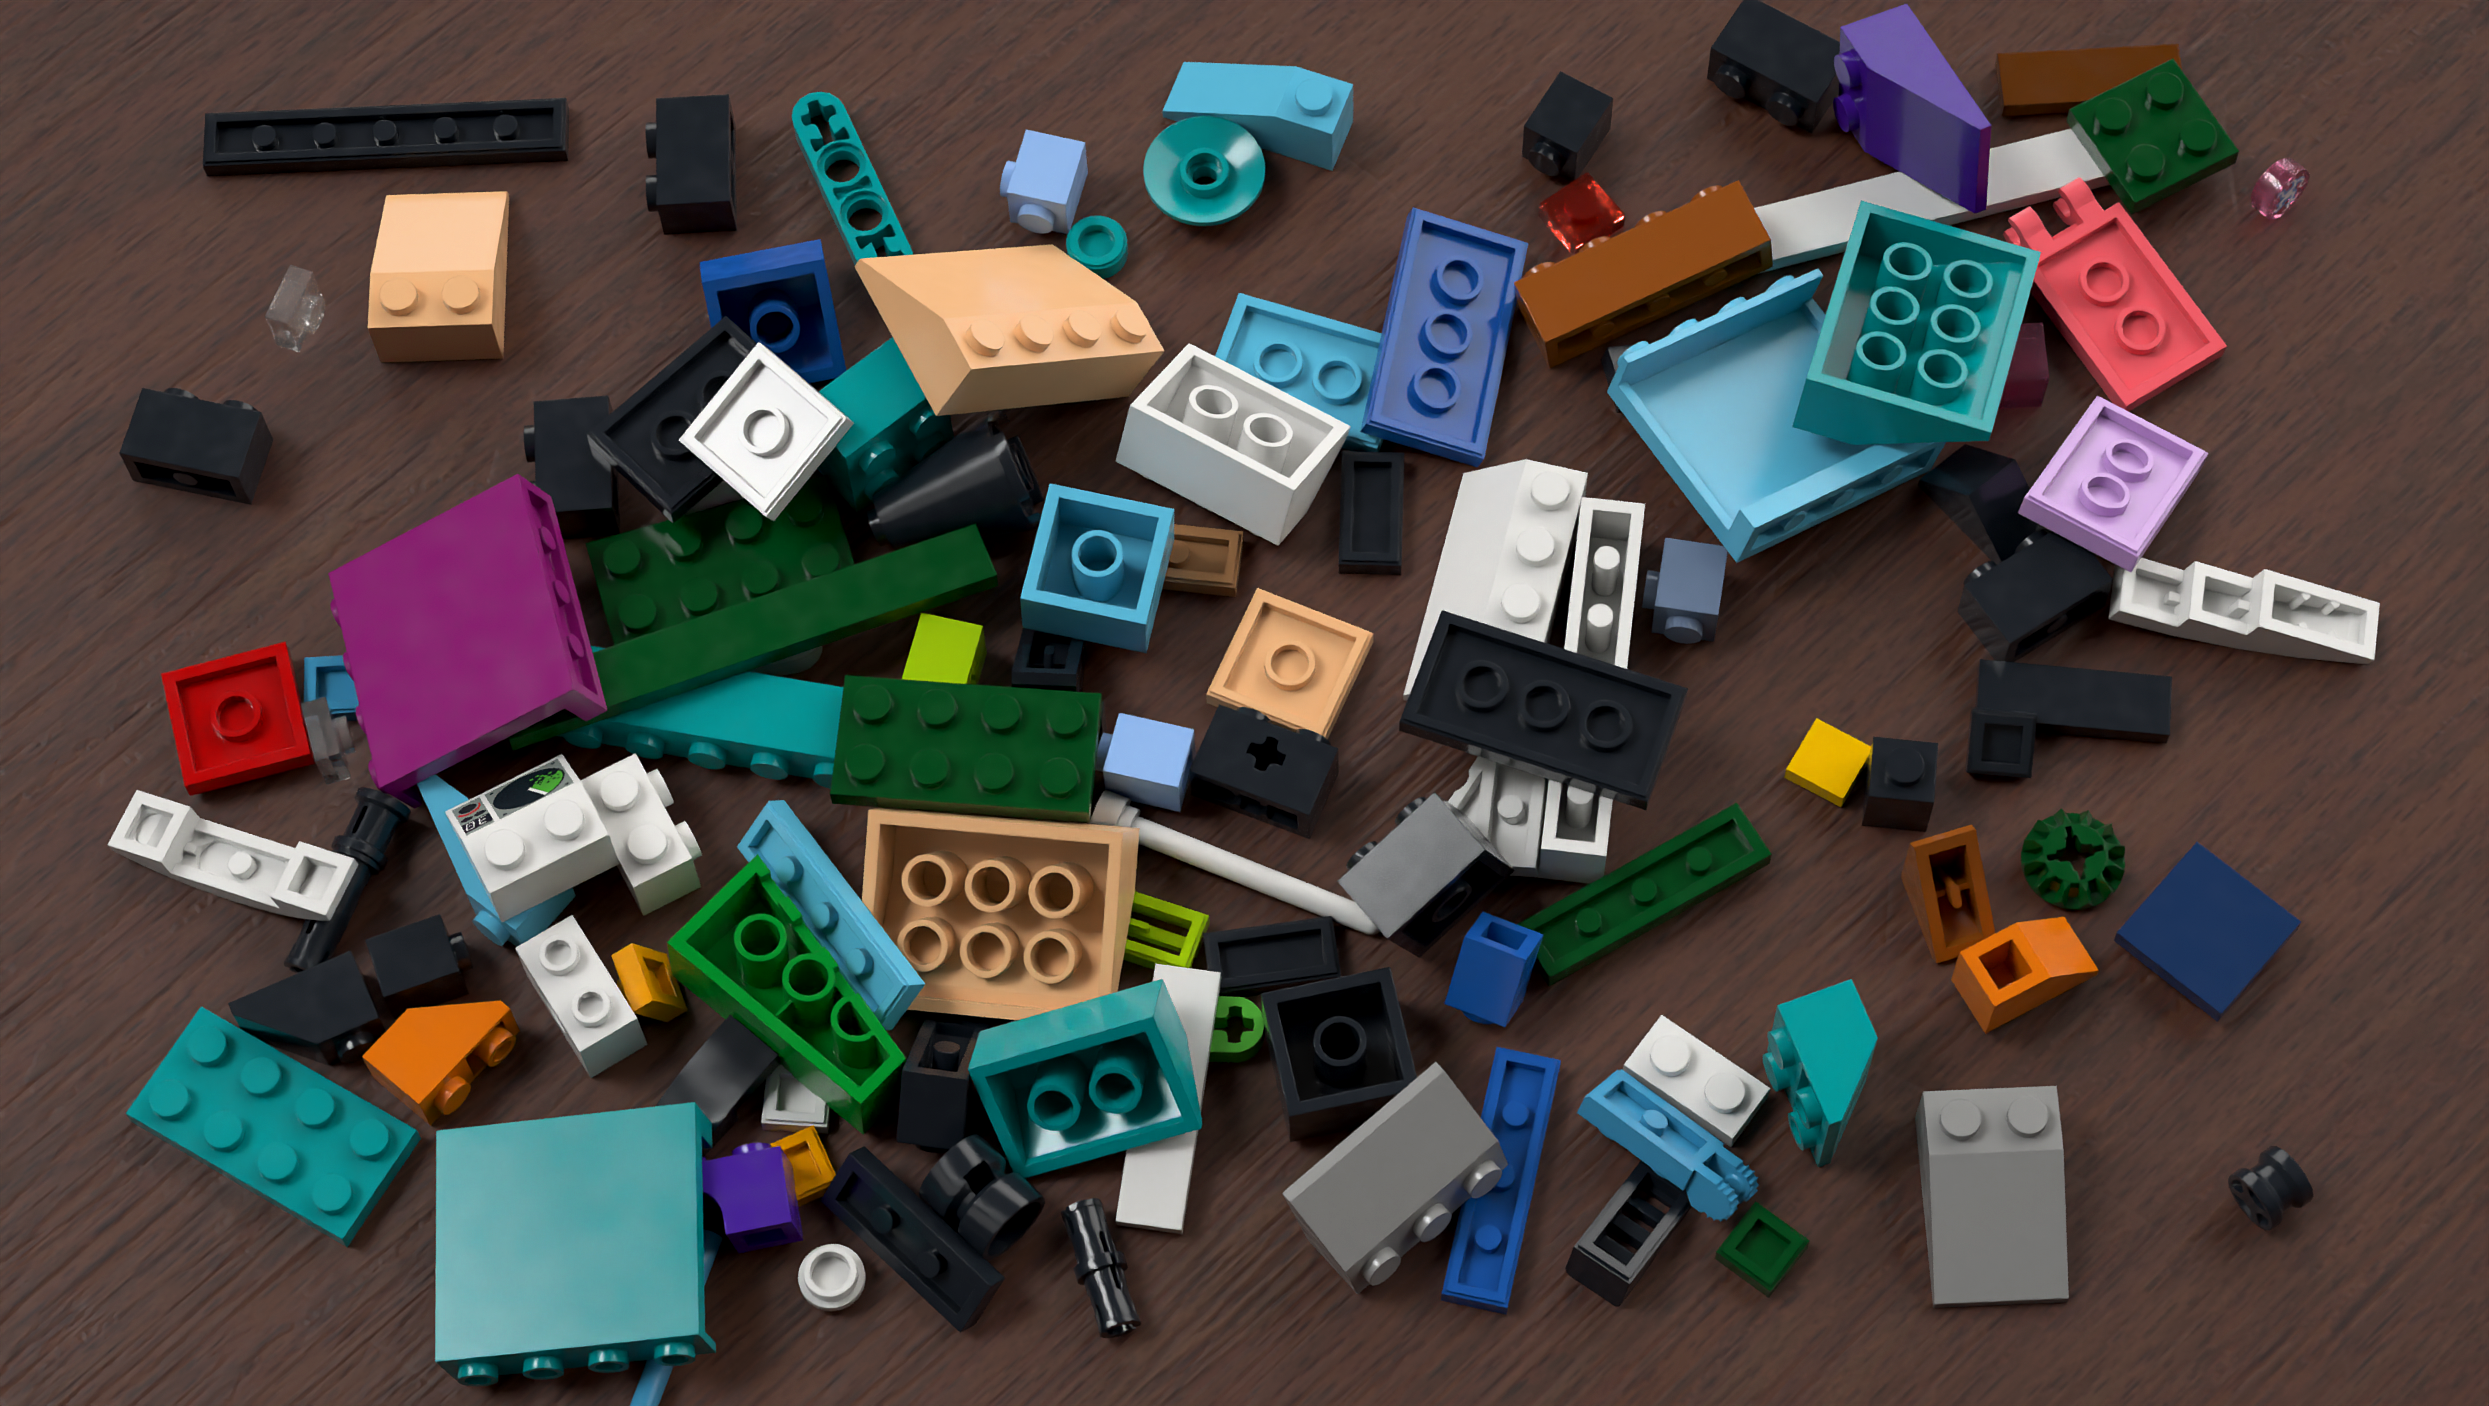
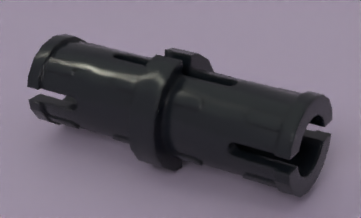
M1091 1198L1075 1202L1067 1206L1066 1210L1061 1211V1217L1065 1223L1068 1236H1070L1078 1263L1073 1268L1077 1282L1080 1285H1085L1095 1313L1094 1316L1100 1337L1114 1338L1134 1331L1136 1326H1140L1141 1321L1127 1286L1124 1272L1127 1270L1128 1265L1124 1253L1116 1250L1107 1225L1102 1201L1098 1198Z

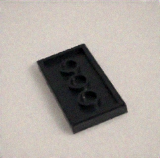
M1442 610L1399 721V731L1647 810L1685 704L1688 688Z

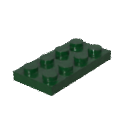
M827 475L806 481L775 521L764 516L744 498L684 515L674 524L670 520L585 543L614 645L855 565Z
M845 675L830 788L832 804L1090 823L1103 705L1102 694Z

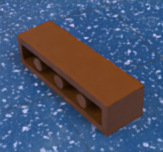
M1739 180L1724 187L1719 185L1711 186L1697 193L1689 203L1669 212H1653L1643 217L1634 228L1612 238L1608 236L1596 238L1585 244L1579 253L1557 263H1541L1531 268L1522 279L1514 282L1518 308L1550 369L1773 267L1771 239Z

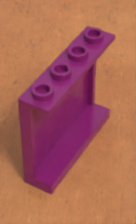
M519 474L328 573L334 596L330 603L331 611L336 622L341 627L346 652L343 654V662L346 671L354 681L359 705L356 707V717L361 729L367 735L372 759L368 764L371 778L381 792L390 794L414 809L422 805L417 783L563 709H567L584 721H588L608 711L552 497Z

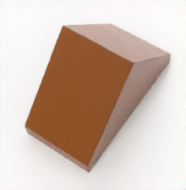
M1973 825L1911 842L1908 847L1901 879L1932 959L1936 963L1956 958L1961 951L1995 934L1977 833Z

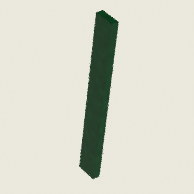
M973 524L593 652L608 711L588 721H584L567 709H563L508 737L512 751L997 587V573L977 526Z

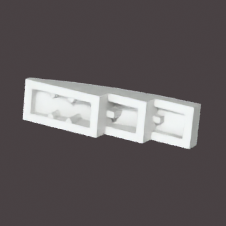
M2141 558L2132 572L2115 564L2109 619L2172 636L2236 649L2304 659L2370 664L2375 659L2380 603L2267 569L2251 578L2197 561L2193 562L2185 570Z

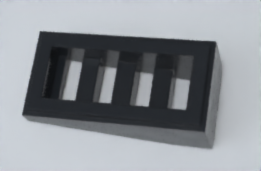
M1641 1160L1573 1247L1565 1267L1566 1273L1612 1305L1620 1306L1692 1207L1686 1189L1681 1190L1669 1180L1662 1178ZM1639 1189L1643 1190L1669 1207V1211L1664 1214L1637 1196L1636 1193ZM1623 1211H1627L1654 1229L1653 1232L1650 1233L1622 1214ZM1608 1232H1611L1638 1250L1636 1254L1608 1237Z

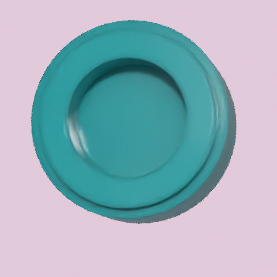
M1089 216L1083 218L1072 226L1067 235V255L1102 279L1109 278L1118 273L1127 261L1128 245L1126 233L1118 222L1109 217Z

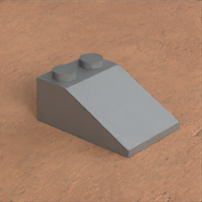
M2057 1086L1923 1091L1915 1116L1933 1308L2067 1302L2069 1290L2064 1149Z

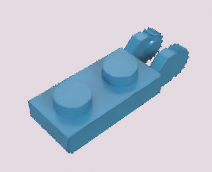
M1617 1069L1587 1094L1577 1111L1580 1116L1597 1127L1604 1136L1619 1143L1649 1165L1656 1174L1669 1180L1681 1190L1686 1189L1691 1206L1700 1213L1705 1212L1707 1218L1711 1217L1713 1221L1716 1219L1720 1220V1222L1723 1219L1727 1220L1738 1209L1737 1205L1739 1203L1747 1202L1758 1191L1756 1189L1759 1186L1757 1183L1758 1177L1755 1176V1171H1752L1749 1165L1745 1166L1740 1158L1723 1147V1142L1622 1069L1620 1071Z

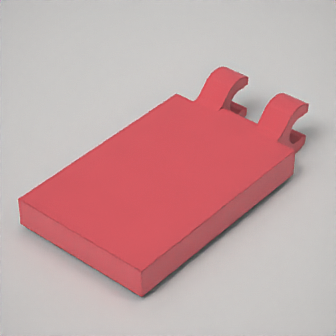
M2078 177L2059 189L2058 192L2062 198L2053 203L2058 216L2064 223L2070 226L2051 237L2037 213L2030 206L2009 218L2008 222L2012 227L2003 233L2006 242L2041 252L2030 291L2113 404L2129 412L2223 355L2227 347L2225 342L2120 202L2103 210L2088 185Z

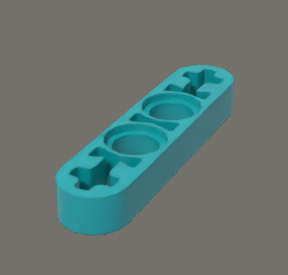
M825 92L810 93L799 99L792 112L796 140L854 265H856L859 259L876 258L877 253L875 249L883 245L887 257L913 255L909 242L842 102L836 96ZM821 115L824 121L829 122L833 141L825 146L818 127L811 123V118ZM839 160H850L859 167L858 174L846 182L831 180L826 175V171L831 164ZM864 208L874 209L882 215V221L879 225L868 231H860L851 227L848 223L849 218L854 212Z

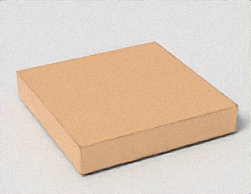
M1257 588L1206 693L1207 703L1216 707L1220 704L1233 710H1237L1239 707L1251 708L1266 715L1274 725L1296 732L1298 729L1311 730L1328 739L1373 644V633Z

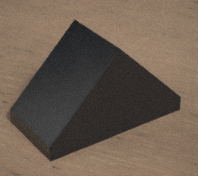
M1964 444L1919 479L1918 486L1997 565L2014 555L2017 546L2032 533L2041 529H2045L2048 533L2051 531L2018 513L2023 499L2030 488L2016 460Z
M1023 628L1012 668V687L1083 692L1086 641Z

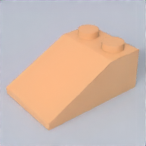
M507 191L386 195L370 272L368 330L381 363L503 359L509 195Z

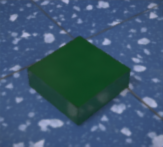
M1755 1201L1716 1251L1715 1259L1769 1298L1806 1251L1810 1240Z

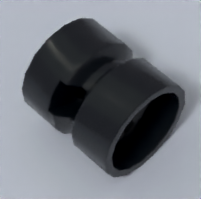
M974 1134L952 1147L934 1165L921 1184L919 1196L945 1222L959 1221L958 1234L984 1259L990 1261L1011 1248L1030 1229L1043 1210L1045 1198L1020 1173L1005 1174L1006 1160L981 1135Z

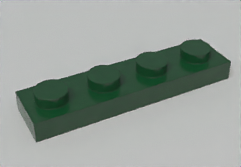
M1735 803L1517 925L1543 934L1534 965L1550 987L1770 864L1772 854L1738 803Z

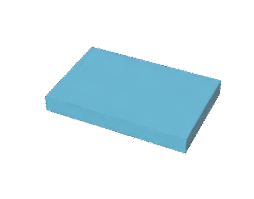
M1239 293L1215 357L1351 426L1342 446L1343 449L1354 452L1380 451L1384 439L1360 431L1382 333Z

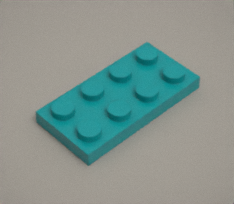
M203 1007L199 1008L126 1112L132 1123L345 1247L349 1246L421 1140L416 1129Z

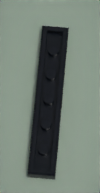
M566 98L205 113L203 168L206 176L568 161L569 106Z

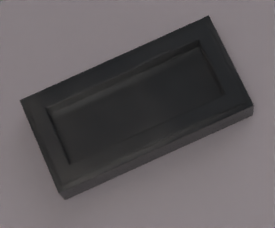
M1342 451L1339 574L1401 575L1404 453Z
M1332 916L1203 933L1208 971L1221 972L1219 996L1242 998L1258 996L1261 993L1341 977Z

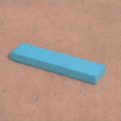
M784 800L768 801L737 848L748 862L757 854L770 870L771 878L785 897L789 896L802 914L803 922L821 947L825 946L837 962L840 973L853 991L860 994L884 1029L892 1030L924 987V981Z

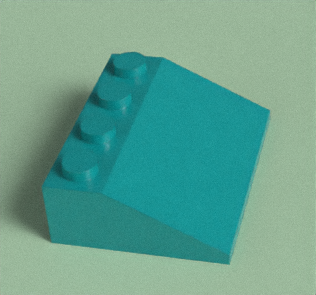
M1861 200L1792 427L1852 445L1989 441L2041 252Z

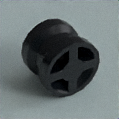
M2270 1146L2259 1156L2258 1164L2253 1168H2240L2228 1178L2229 1188L2239 1207L2251 1221L2264 1230H2272L2280 1224L2283 1219V1212L2290 1207L2302 1208L2314 1197L2311 1184L2301 1167L2287 1152L2278 1146Z

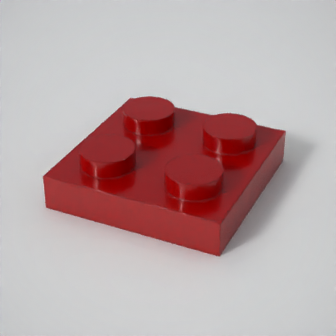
M286 642L161 674L184 786L190 796L315 764L291 653Z

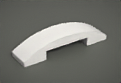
M136 790L108 843L112 851L134 862L213 895L272 913L320 921L331 920L359 865L354 858L300 841L296 848L202 819L190 806Z

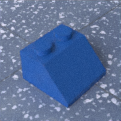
M821 239L700 262L701 280L711 328L727 316L756 344L759 342L767 347L808 383L834 379L847 371Z

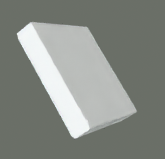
M758 342L681 436L679 441L764 516L775 521L852 427L854 422L772 351Z

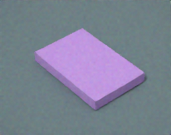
M2097 396L2026 494L2018 513L2121 568L2132 572L2202 469L2208 453Z

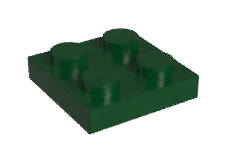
M2174 59L2166 61L2069 109L2066 121L2131 215L2235 164L2239 154L2238 148Z

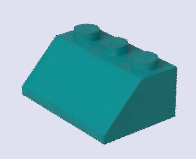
M1163 979L986 1029L979 1033L968 1071L1013 1172L1020 1173L1024 1178L1199 1130L1202 1127V1117L1187 1035Z

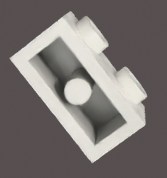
M635 753L580 780L609 833L619 861L617 867L643 916L701 887L693 862L694 859L702 856L701 850L686 821L674 825L665 807L673 804L674 801L658 769L646 773Z

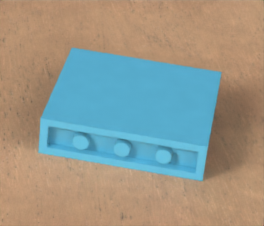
M1815 269L1795 279L1791 275L1785 276L1773 283L1766 292L1749 300H1746L1744 297L1736 298L1721 308L1716 315L1700 322L1696 319L1687 320L1677 326L1667 337L1648 344L1647 341H1641L1634 344L1619 357L1617 371L1607 391L1736 563L1930 471L1946 443L1852 445L1792 427L1826 316L1812 298L1823 277L1819 269Z

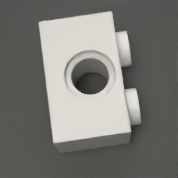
M573 915L515 948L527 977L590 1078L647 1045L636 1015Z

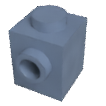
M1665 538L1660 572L1647 571L1642 608L1654 609L1652 633L1664 634L1672 641L1685 644L1697 643L1700 640L1714 641L1728 552L1724 546Z

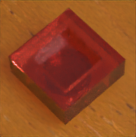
M1588 172L1539 204L1538 216L1572 255L1579 253L1580 249L1588 242L1603 236L1609 237L1624 227L1625 214Z

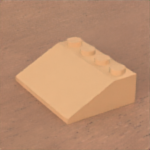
M1053 244L859 259L854 266L936 416L1129 397L1164 352L1162 345L1136 301Z
M882 807L868 810L862 902L925 983L907 1010L1021 1020L1118 992L1135 894L1140 828Z

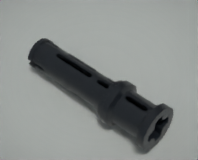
M358 788L354 797L358 803L344 834L335 836L331 848L333 849L332 852L354 858L359 865L331 920L305 919L300 934L284 961V966L290 968L289 970L297 974L332 958L358 905L365 886H367L372 875H378L380 871L385 869L388 858L384 854L399 823L407 822L411 814V810L405 804L392 796L371 788Z

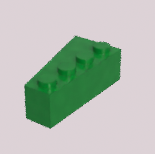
M757 854L667 942L672 976L725 1020L729 1015L733 1016L779 1055L780 1065L788 1070L795 1079L813 1094L820 1097L831 1109L864 1135L900 1098L902 1069L906 1063V1057L860 994L855 993L840 973L837 962L826 947H821L803 922L802 914L789 896H784L771 878L770 870Z

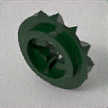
M2061 808L2053 816L2042 821L2037 820L2024 840L2021 851V867L2031 889L2046 902L2065 909H2086L2107 900L2120 885L2125 872V846L2121 845L2115 836L2112 823L2103 824L2093 818L2089 810L2079 814L2066 813ZM2067 838H2070L2071 844H2075V848L2079 853L2089 852L2090 855L2094 854V856L2085 859L2081 880L2078 871H2074L2070 862L2054 860L2063 855Z

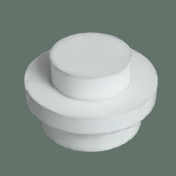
M827 1244L812 1250L802 1261L798 1273V1282L804 1298L814 1307L825 1311H837L853 1304L860 1297L866 1281L864 1266L859 1256L850 1248L839 1244Z

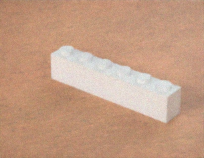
M1582 497L1564 649L1627 669L1645 504ZM1549 779L1538 878L1591 884L1604 876L1612 799Z

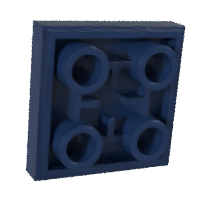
M2196 842L2117 931L2114 941L2218 1022L2298 930L2301 921L2208 849Z

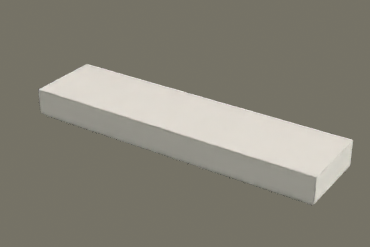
M1156 964L1153 981L1164 980L1187 1035L1201 1112L1220 991L1221 972ZM1198 1130L1127 1149L1116 1215L1117 1225L1183 1234Z

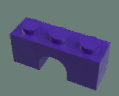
M750 1143L735 1148L732 1151V1156L712 1160L702 1157L703 1209L715 1210L723 1214L726 1236L738 1253L803 1241L793 1167L781 1146L772 1147L768 1143Z

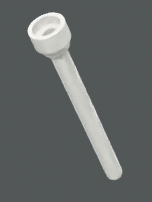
M1105 790L1097 802L1089 824L1140 828L1138 842L1140 845L1319 916H1332V921L1362 933L1375 935L1380 932L1357 903L1139 817L1140 810L1130 806L1131 799L1109 790Z

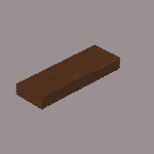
M2179 44L1997 53L1995 67L2001 115L2069 113V109L2171 59H2174L2182 70Z

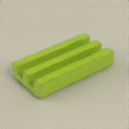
M1135 891L1132 911L1189 929L1187 937L1151 926L1146 922L1130 918L1128 936L1180 952V955L1177 956L1127 939L1123 960L1155 970L1156 964L1192 968L1193 960L1195 957L1197 958L1201 947L1203 933L1207 932L1210 924L1209 915Z

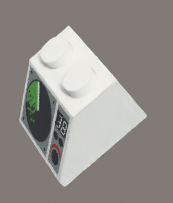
M562 754L445 811L501 922L619 864L608 831L583 784Z

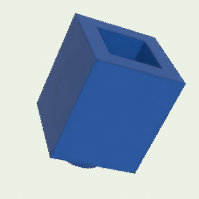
M1482 912L1464 937L1444 1004L1461 1010L1472 1021L1482 1024L1495 1023L1506 1027L1523 1002L1543 934Z

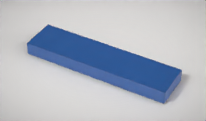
M1496 1047L1481 1119L1498 1140L1508 1165L1502 1170V1176L1498 1183L1488 1193L1479 1198L1470 1197L1461 1205L1441 1301L1507 1315L1561 1060Z

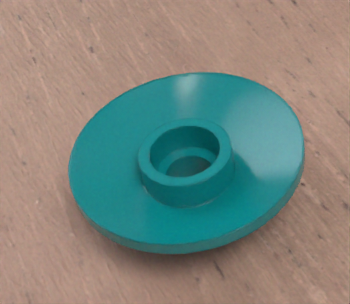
M1196 116L1170 125L1153 140L1144 160V183L1153 203L1167 216L1189 225L1213 226L1239 217L1255 203L1265 181V160L1255 138L1240 125L1220 117ZM1204 176L1215 180L1214 183L1208 185L1194 183L1198 178Z

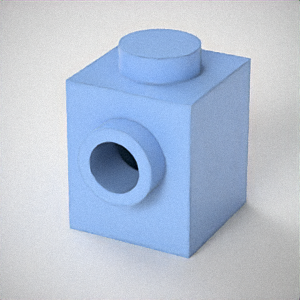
M1031 130L1025 131L1016 162L1009 160L1006 162L1000 183V196L1006 197L1008 200L1010 222L1018 223L1023 228L1035 233H1049L1051 231L1064 234L1069 233L1088 174L1085 142Z
M1119 713L1114 733H1103L1098 746L1096 770L1103 772L1105 790L1129 798L1133 802L1180 812L1190 778L1189 770L1196 756L1194 729Z

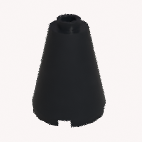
M1002 410L987 413L873 495L875 509L867 511V518L880 546L890 543L896 551L976 524L982 539L1038 529L1042 513H1035L1033 505L1044 501L1042 491L1018 435L1006 440L1004 432L999 427L1010 422Z

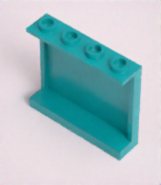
M695 1102L436 1131L435 1362L462 1385L488 1386L498 1382V1375L523 1373V1376L530 1379L546 1380L561 1377L566 1368L588 1366L590 1370L595 1372L614 1373L627 1370L629 1362L654 1359V1362L660 1365L681 1366L693 1363L695 1355L716 1353V1343L705 1332L702 1149L712 1148V1122Z

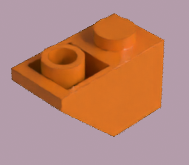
M2065 917L2016 922L1961 951L1951 980L1986 1034L2091 979L2098 974L2099 970Z
M501 1000L409 1008L362 1057L377 1082L427 1124L431 1125L442 1113L448 1115L464 1102L471 1089L470 1083L487 1065L494 1067L506 1058L516 1042L515 1036L520 1030L511 1009Z

